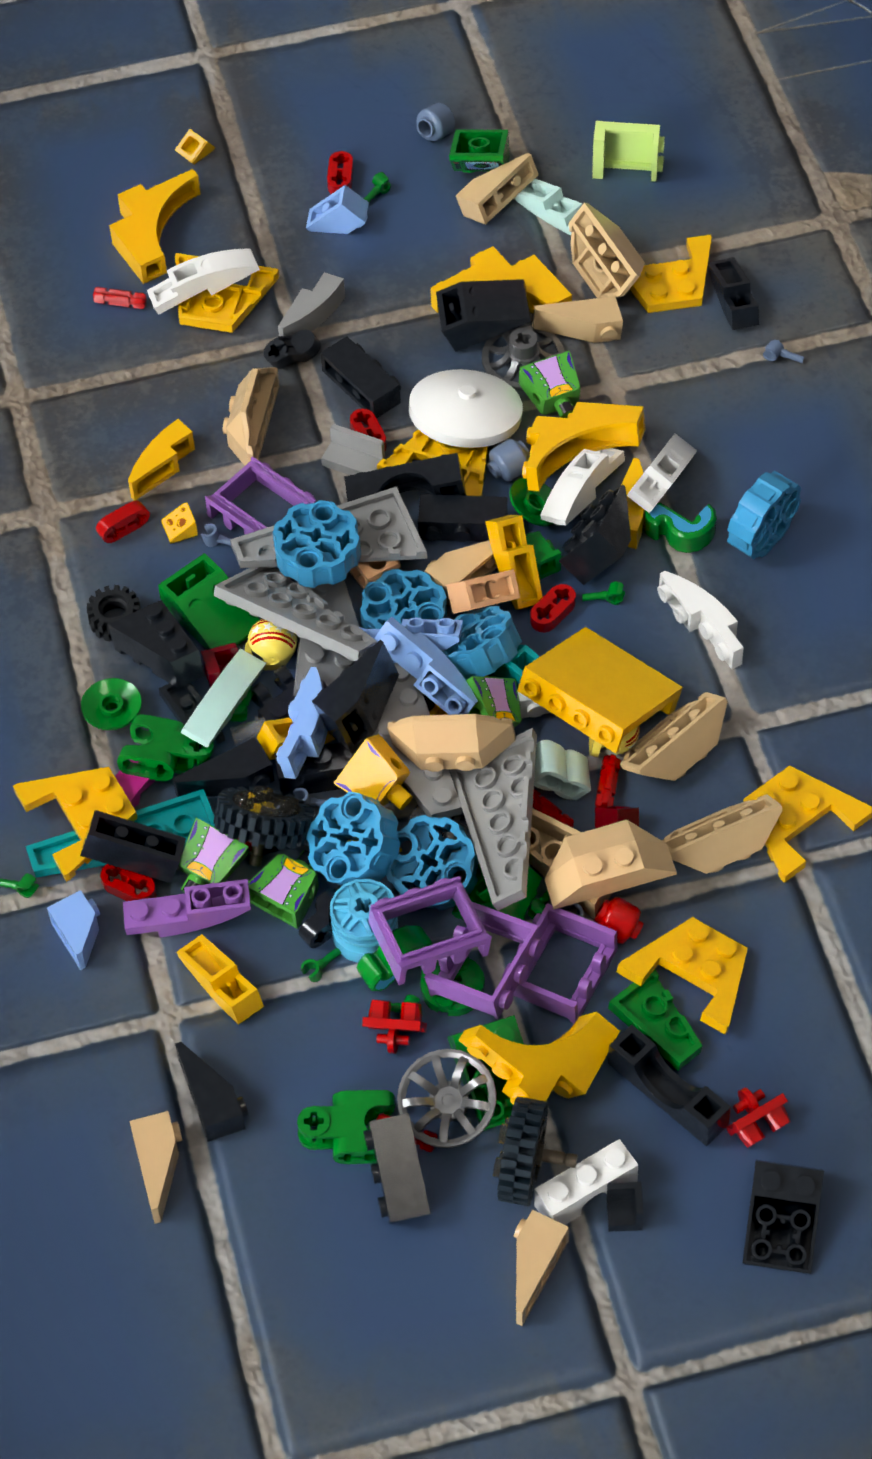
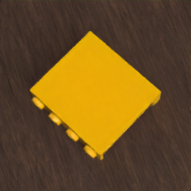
M584 627L525 666L517 691L616 754L626 734L660 710L667 715L674 712L683 687L594 631Z

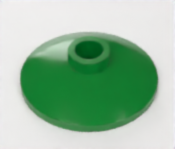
M520 478L516 480L510 488L509 496L517 513L522 515L528 522L537 526L547 527L554 524L541 520V512L552 489L543 484L540 491H528L527 479Z
M108 678L94 683L86 690L81 700V710L86 721L102 730H116L132 723L133 718L140 713L142 706L141 695L138 689L132 683L119 678Z

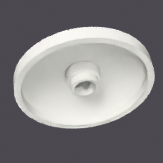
M463 369L437 372L419 381L410 394L409 415L414 425L426 436L447 445L463 448L491 446L511 437L521 424L523 404L519 394L502 379L484 372Z

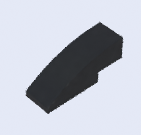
M733 257L708 262V269L717 297L732 330L759 325V305L752 296L750 282L736 259Z

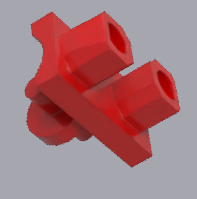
M372 1000L369 1016L363 1017L362 1027L388 1030V1034L378 1033L376 1041L377 1043L387 1044L389 1054H396L399 1045L409 1046L410 1036L400 1035V1031L426 1033L427 1023L422 1022L421 1004L402 1002L399 1020L390 1019V1001Z
M746 1087L738 1091L740 1101L732 1106L736 1114L744 1110L749 1114L727 1126L726 1130L730 1136L736 1133L747 1148L765 1138L756 1123L758 1119L764 1117L772 1132L791 1122L783 1104L788 1102L787 1098L782 1093L759 1107L758 1102L765 1098V1094L761 1089L754 1093Z

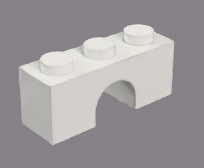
M618 1139L577 1163L576 1168L571 1167L535 1188L534 1206L539 1213L566 1225L581 1216L583 1206L594 1196L603 1192L607 1195V1184L637 1182L638 1163L622 1141Z

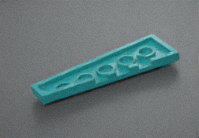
M204 789L136 810L138 818L134 821L185 837L184 847L196 817L213 827L215 826L213 824L214 814ZM75 830L25 846L36 878L61 873L52 854L80 841ZM91 860L88 864L84 863L77 870L105 866L106 863Z

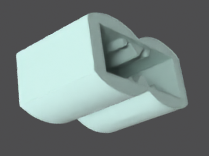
M551 740L539 741L536 747L534 786L539 789L554 791L555 794L565 799L578 800L591 791L587 757L572 749L565 750L561 745Z

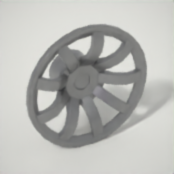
M525 324L488 339L482 350V364L487 374L502 379L516 390H523L518 382L511 381L516 374L519 364L525 366L539 361L540 358L545 359L563 353L565 350L561 341L553 333L533 329L532 325ZM535 332L545 335L546 338L543 341L537 342ZM501 336L507 342L505 347L492 345ZM553 342L558 353L550 354L543 351L542 348H546ZM489 352L496 355L505 354L498 361L489 363ZM512 360L510 368L504 377H501L494 371L502 368Z
M439 1049L418 1058L403 1075L397 1095L398 1111L402 1115L408 1113V1107H430L431 1110L422 1116L415 1125L411 1121L413 1135L425 1144L435 1147L451 1148L461 1146L475 1139L489 1125L496 1107L497 1092L495 1083L485 1065L471 1054L462 1050ZM440 1058H457L459 1060L452 1080L447 1081ZM431 1061L439 1083L436 1086L416 1073L422 1066ZM467 1063H470L482 1075L462 1086L460 1084ZM412 1080L429 1092V1097L406 1098L410 1081ZM483 1084L487 1085L488 1102L468 1099V1095L474 1089ZM467 1109L486 1111L481 1122L475 1128L465 1116ZM436 1118L441 1119L439 1139L421 1132L427 1124ZM458 1120L468 1134L448 1140L450 1122Z

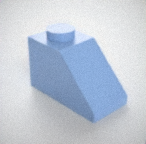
M344 185L310 208L306 229L310 232L349 234L356 228H361L367 221L369 202Z
M80 890L47 907L52 926L78 968L82 970L87 966L99 932L96 917L100 915V912L92 898L87 900Z

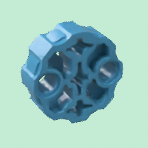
M775 470L772 473L765 472L754 485L745 492L738 503L734 515L730 519L727 529L729 532L728 544L752 559L759 556L762 558L767 555L773 546L785 535L794 515L798 511L801 502V487Z
M319 500L311 504L299 503L289 508L287 515L282 520L277 521L272 534L277 567L285 577L295 579L300 586L315 588L322 584L335 585L346 579L347 573L359 564L361 545L357 520L350 511L338 508L334 502Z
M397 568L383 572L379 579L369 582L362 592V607L360 608L361 626L364 629H381L390 617H393L400 624H402L403 619L415 617L431 620L446 618L447 597L442 586L437 585L431 580L429 574L417 569L402 571Z
M487 606L483 609L470 610L457 616L454 620H463L460 640L450 648L442 651L464 679L467 680L472 676L485 677L495 672L503 664L510 662L517 655V648L522 643V638L509 611H503L499 606Z
M348 792L339 798H329L320 806L319 814L311 822L306 836L310 849L308 859L314 871L322 873L327 881L341 886L355 879H372L379 882L387 875L389 865L397 858L401 842L397 837L398 821L392 810L383 807L378 800L357 792Z
M422 815L410 819L408 825L397 831V837L401 842L400 845L405 841L412 842L411 851L406 855L398 853L397 858L391 862L387 869V880L393 884L400 895L410 890L408 888L409 885L424 888L433 885L435 879L438 881L442 878H453L454 874L459 870L466 872V879L462 884L467 894L472 892L478 881L476 874L479 860L473 841L458 823L447 817L437 818ZM439 831H451L457 839H445ZM429 858L438 861V865L436 867L429 866L427 861ZM452 898L426 908H436L440 911L454 907L456 903Z

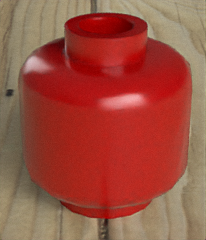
M618 896L610 901L605 899L594 919L596 923L617 931L618 944H624L629 937L635 940L644 925L643 922L639 921L641 916L640 909Z

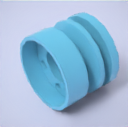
M355 879L342 885L333 895L330 902L333 942L336 948L341 951V955L347 960L358 963L364 954H373L379 947V943L368 922L370 905L379 899L394 897L392 891L381 882L372 879ZM398 917L387 920L391 931L398 928Z

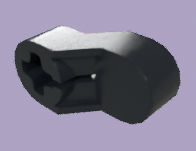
M301 330L292 336H278L270 341L264 349V357L273 367L282 369L293 362H307L318 354L321 344L310 330Z
M336 888L328 889L316 898V913L307 919L299 929L298 934L311 948H317L331 938L330 902L337 891Z

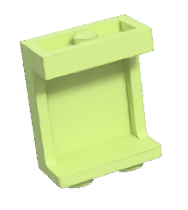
M596 121L593 139L592 178L603 179L604 168L651 171V181L656 182L657 172H663L664 156H659V153H664L665 137L660 136V125Z

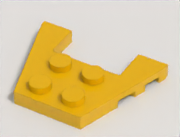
M711 235L687 238L686 246L690 259L644 265L640 277L630 290L647 313L702 306L711 249Z
M176 253L175 263L178 265L199 256ZM259 266L260 270L251 274L247 286L232 284L212 296L208 289L183 301L178 304L180 325L233 333L278 280L279 269Z
M418 429L413 433V438L404 445H398L389 458L386 460L383 458L377 464L378 470L388 466L411 463L413 459L425 460L445 454L458 453L463 470L466 496H482L488 446L479 448L451 446L431 439Z
M790 765L743 799V802L757 800L758 797L767 794L782 806V812L765 845L771 861H774L778 869V875L784 883L806 866V860L787 842L818 819L832 811L852 831H855L872 818V806Z
M109 767L13 785L14 792L26 812L56 799L78 835L80 841L52 854L66 882L76 875L75 871L84 863L88 864L92 860L80 856L95 810L133 822L138 818L134 807Z
M691 917L622 960L618 964L616 973L642 986L657 965L664 967L714 996L702 1012L700 1021L726 1034L729 1029L748 948Z

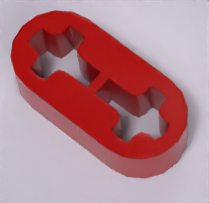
M337 151L329 158L327 185L330 194L344 185L352 189L353 158L348 152ZM340 163H343V168H338ZM338 180H342L340 185H337Z
M363 408L353 411L350 415L351 430L383 440L386 451V435L374 413ZM360 421H363L368 427L364 428Z
M134 500L104 516L97 523L96 532L104 542L113 543L142 527L148 521L150 513L141 501Z
M559 584L549 590L531 609L530 623L532 628L543 633L553 630L575 608V590L567 584Z
M106 864L100 872L104 889L125 901L155 898L157 896L155 883L151 877ZM120 874L121 880L115 878L112 882L110 881V876L116 877ZM144 887H147V893L143 891L139 895L136 893V889L142 890Z

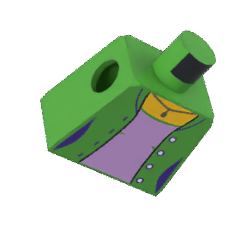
M570 351L520 367L518 383L541 414L547 415L557 411L560 418H567L568 414L573 412V405L579 402L581 389Z
M472 676L466 680L478 700L469 714L494 716L498 719H512L514 727L521 723L522 718L515 678Z
M196 817L178 866L180 871L188 875L180 890L185 893L184 887L225 882L247 856L249 846L238 842L237 839L228 838L227 834H221L218 829Z
M303 850L296 860L285 854H278L248 882L250 903L298 929L319 888L318 875L312 870L313 868L308 859L310 852Z

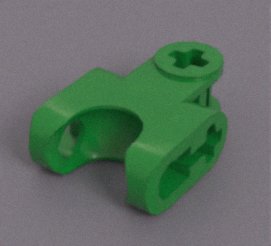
M138 714L133 718L130 734L133 741L141 745L124 746L118 756L117 764L122 773L151 780L168 781L173 778L174 773L182 774L194 768L196 761L198 766L210 760L214 744L212 742L206 748L182 734L181 731L185 726L182 722ZM128 759L134 760V761H139V762H138V763H133V762L129 761Z
M348 1090L337 1092L332 1096V1106H310L300 1112L297 1119L299 1142L310 1150L333 1149V1160L337 1163H376L374 1151H367L363 1131L368 1130L366 1128L368 1122L376 1119L380 1113L390 1116L395 1109L396 1098L388 1090ZM311 1126H317V1130H311Z

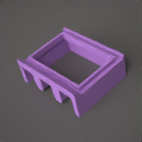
M251 457V461L213 495L205 496L208 517L212 519L221 512L224 525L229 530L239 525L244 529V535L267 528L232 503L255 480L293 506L299 503H316V499L311 493L302 491L289 478L280 476L273 471L270 465L265 462L261 463L254 457Z
M460 876L451 879L442 878L433 885L421 889L412 888L402 895L393 898H382L370 905L368 922L398 985L405 983L406 972L409 969L420 966L424 974H429L435 970L437 960L448 956L451 957L454 964H459L465 960L467 950L478 947L482 957L489 954L492 936L487 934L461 882ZM453 898L470 932L402 954L387 920Z
M472 902L486 931L522 943L493 995L491 996L454 982L453 980L465 960L459 964H454L450 956L438 960L441 970L438 975L429 973L424 977L430 996L439 995L490 1014L498 1020L503 1010H507L510 1007L517 986L526 980L528 967L531 962L541 954L543 940L541 939L538 925ZM457 925L454 929L453 937L470 931L468 927L465 928ZM472 948L467 950L466 958L469 955Z
M547 903L542 914L537 913L532 924L539 926L541 939L543 940L542 952L555 930L596 946L599 949L594 954L592 962L584 976L580 979L571 999L526 982L541 954L531 962L528 967L527 978L524 983L517 986L514 996L566 1017L574 1024L579 1016L583 1014L618 950L617 931L560 908L553 910L552 905ZM522 943L519 944L517 952L519 951ZM509 963V964L506 966V968H505V970H504V973H503V976H504V974L506 973V971H507V969L509 968V966H510L511 963Z

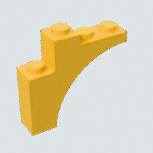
M194 169L179 174L148 190L142 184H139L117 194L120 213L124 219L109 225L112 244L143 284L167 273L165 255L159 246L161 234L170 217L186 202L201 194L199 177Z
M494 246L470 257V268L462 270L458 274L431 287V306L437 313H439L436 292L459 282L523 279L526 285L531 313L534 312L535 305L572 301V294L535 254L511 266Z
M577 402L573 412L569 413L567 418L536 416L532 427H529L527 430V443L531 444L530 457L528 461L524 462L522 469L523 478L527 479L528 491H540L545 481L556 470L572 461L583 449L599 451L615 447L639 446L645 432L644 407Z
M596 1011L579 1016L574 1025L565 1034L547 1045H525L512 1042L492 1033L482 1025L464 1030L458 1041L467 1047L469 1054L483 1060L492 1067V1072L496 1076L507 1080L502 1092L511 1098L510 1102L514 1105L517 1096L546 1102L552 1090L568 1099L586 1094L609 1052V1045L617 1038L620 1030Z

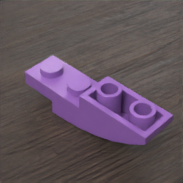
M248 879L184 887L185 894L123 902L126 935L158 931L160 937H167L208 928L235 918L251 910Z

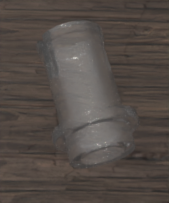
M255 716V720L229 727L235 746L257 738L264 721H266L265 717L258 718V716Z

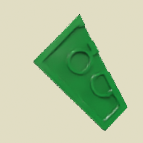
M656 969L653 970L642 986L632 983L609 1001L608 1009L628 1027L632 1024L653 1041L660 1055L678 1071L701 1053L703 1045L685 1016L680 1015L673 1004V997L669 990H665L660 983L659 974Z

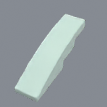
M534 179L514 198L527 210L571 235L569 222L583 205V203L563 197L560 187L538 179Z
M240 648L201 700L181 733L208 748L230 721L235 709L247 696L251 685L263 672L266 663Z

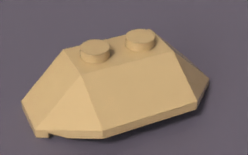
M584 202L569 222L573 265L597 298L624 297L640 277L645 262L618 225L590 204Z
M276 367L253 368L238 385L236 395L230 398V415L224 419L223 434H227L228 447L244 466L251 461V457L259 460L279 390L278 368Z
M705 692L698 697V700L689 702L669 714L638 740L633 748L626 752L624 760L620 763L622 769L643 776L676 781L683 777L688 769L699 760L704 759L708 752L718 745L728 703L726 698Z
M480 714L410 716L397 722H388L387 726L392 744L420 770L438 772L442 769L470 771L472 769L484 768L516 740L512 719H498L494 716Z
M766 794L758 797L757 800H748L729 806L674 830L662 841L667 843L672 860L705 874L718 872L724 866L737 860H745L753 853L762 850L782 812V806Z
M623 820L565 837L544 880L553 910L677 875L667 843L632 822Z

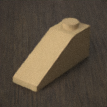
M526 153L470 181L455 195L463 216L486 225L539 175L532 155Z
M616 296L535 305L532 322L533 329L592 343L620 340L623 325Z
M487 540L444 553L437 560L431 561L424 571L430 575L434 583L443 587L447 597V605L451 607L446 585L489 575L498 567L490 541Z
M169 1111L129 1121L155 1224L162 1221L179 1157L176 1142L183 1141L178 1121L171 1123Z
M535 1210L531 1211L527 1220L523 1218L520 1220L514 1233V1237L517 1238L516 1324L523 1326L569 1241L568 1226Z

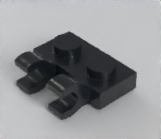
M284 665L274 671V675L278 677L274 682L284 691L273 699L268 689L261 682L251 688V692L255 694L252 696V701L261 708L258 710V718L263 722L290 718L288 714L289 705L296 697L293 696L295 679Z

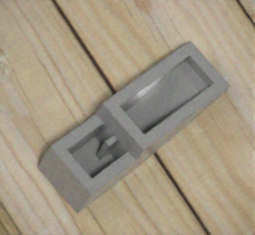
M324 272L313 291L302 288L278 325L279 336H292L298 331L306 329L312 332L325 322L345 299L344 278Z

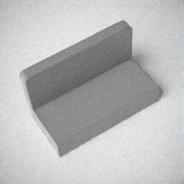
M332 424L330 428L331 443L323 454L321 463L322 466L348 475L377 470L378 462L383 458L385 459L384 441Z

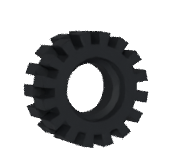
M108 585L104 587L105 592L103 593L98 589L95 591L96 597L91 595L89 598L90 603H87V615L93 633L96 632V636L99 638L104 635L105 641H110L111 639L109 623L141 609L136 593L133 590L129 592V588L125 586L120 590L119 585H114V590H110ZM114 608L126 611L117 618L103 616L105 612Z

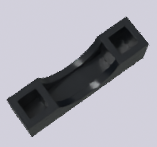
M458 453L445 454L435 458L416 460L411 463L344 476L347 502L397 487L399 493L419 490L432 495L466 496L463 470Z
M632 1024L609 1045L608 1064L705 1146H708L729 1125L731 1106L707 1086L702 1088L695 1087L681 1079L666 1064L656 1044Z

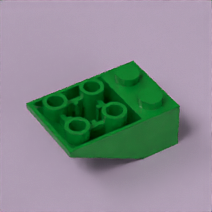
M204 553L158 585L160 599L174 618L204 648L211 649L230 643L238 645L248 638L252 626L259 621V618L250 615L249 612L237 606L228 605L224 600L214 596L215 585L229 578Z
M515 1015L482 1025L504 1039L524 1044ZM464 1031L447 1036L451 1049L469 1053L467 1047L458 1041ZM454 1058L455 1063L457 1065L459 1059ZM478 1059L489 1070L497 1092L494 1115L489 1125L485 1128L487 1130L508 1123L514 1105L510 1102L511 1098L502 1092L507 1080L496 1076L492 1072V1067L483 1060ZM467 1063L461 1079L465 1085L482 1074L473 1065ZM483 1084L474 1089L468 1095L469 1099L488 1102L487 1085ZM474 1109L480 1123L486 1111Z

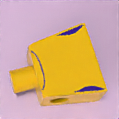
M379 734L364 740L334 782L337 787L347 793L357 792L378 800L382 806L387 805L391 801L400 810L404 809L413 798L401 786L410 774L409 769Z

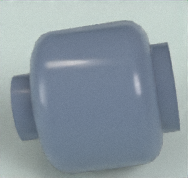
M434 103L418 113L416 118L417 130L426 140L431 142L438 141L454 130V114L445 104Z
M507 439L489 452L490 462L487 464L488 469L495 478L500 477L504 481L510 482L522 474L523 464L525 461H528L530 452L522 441Z

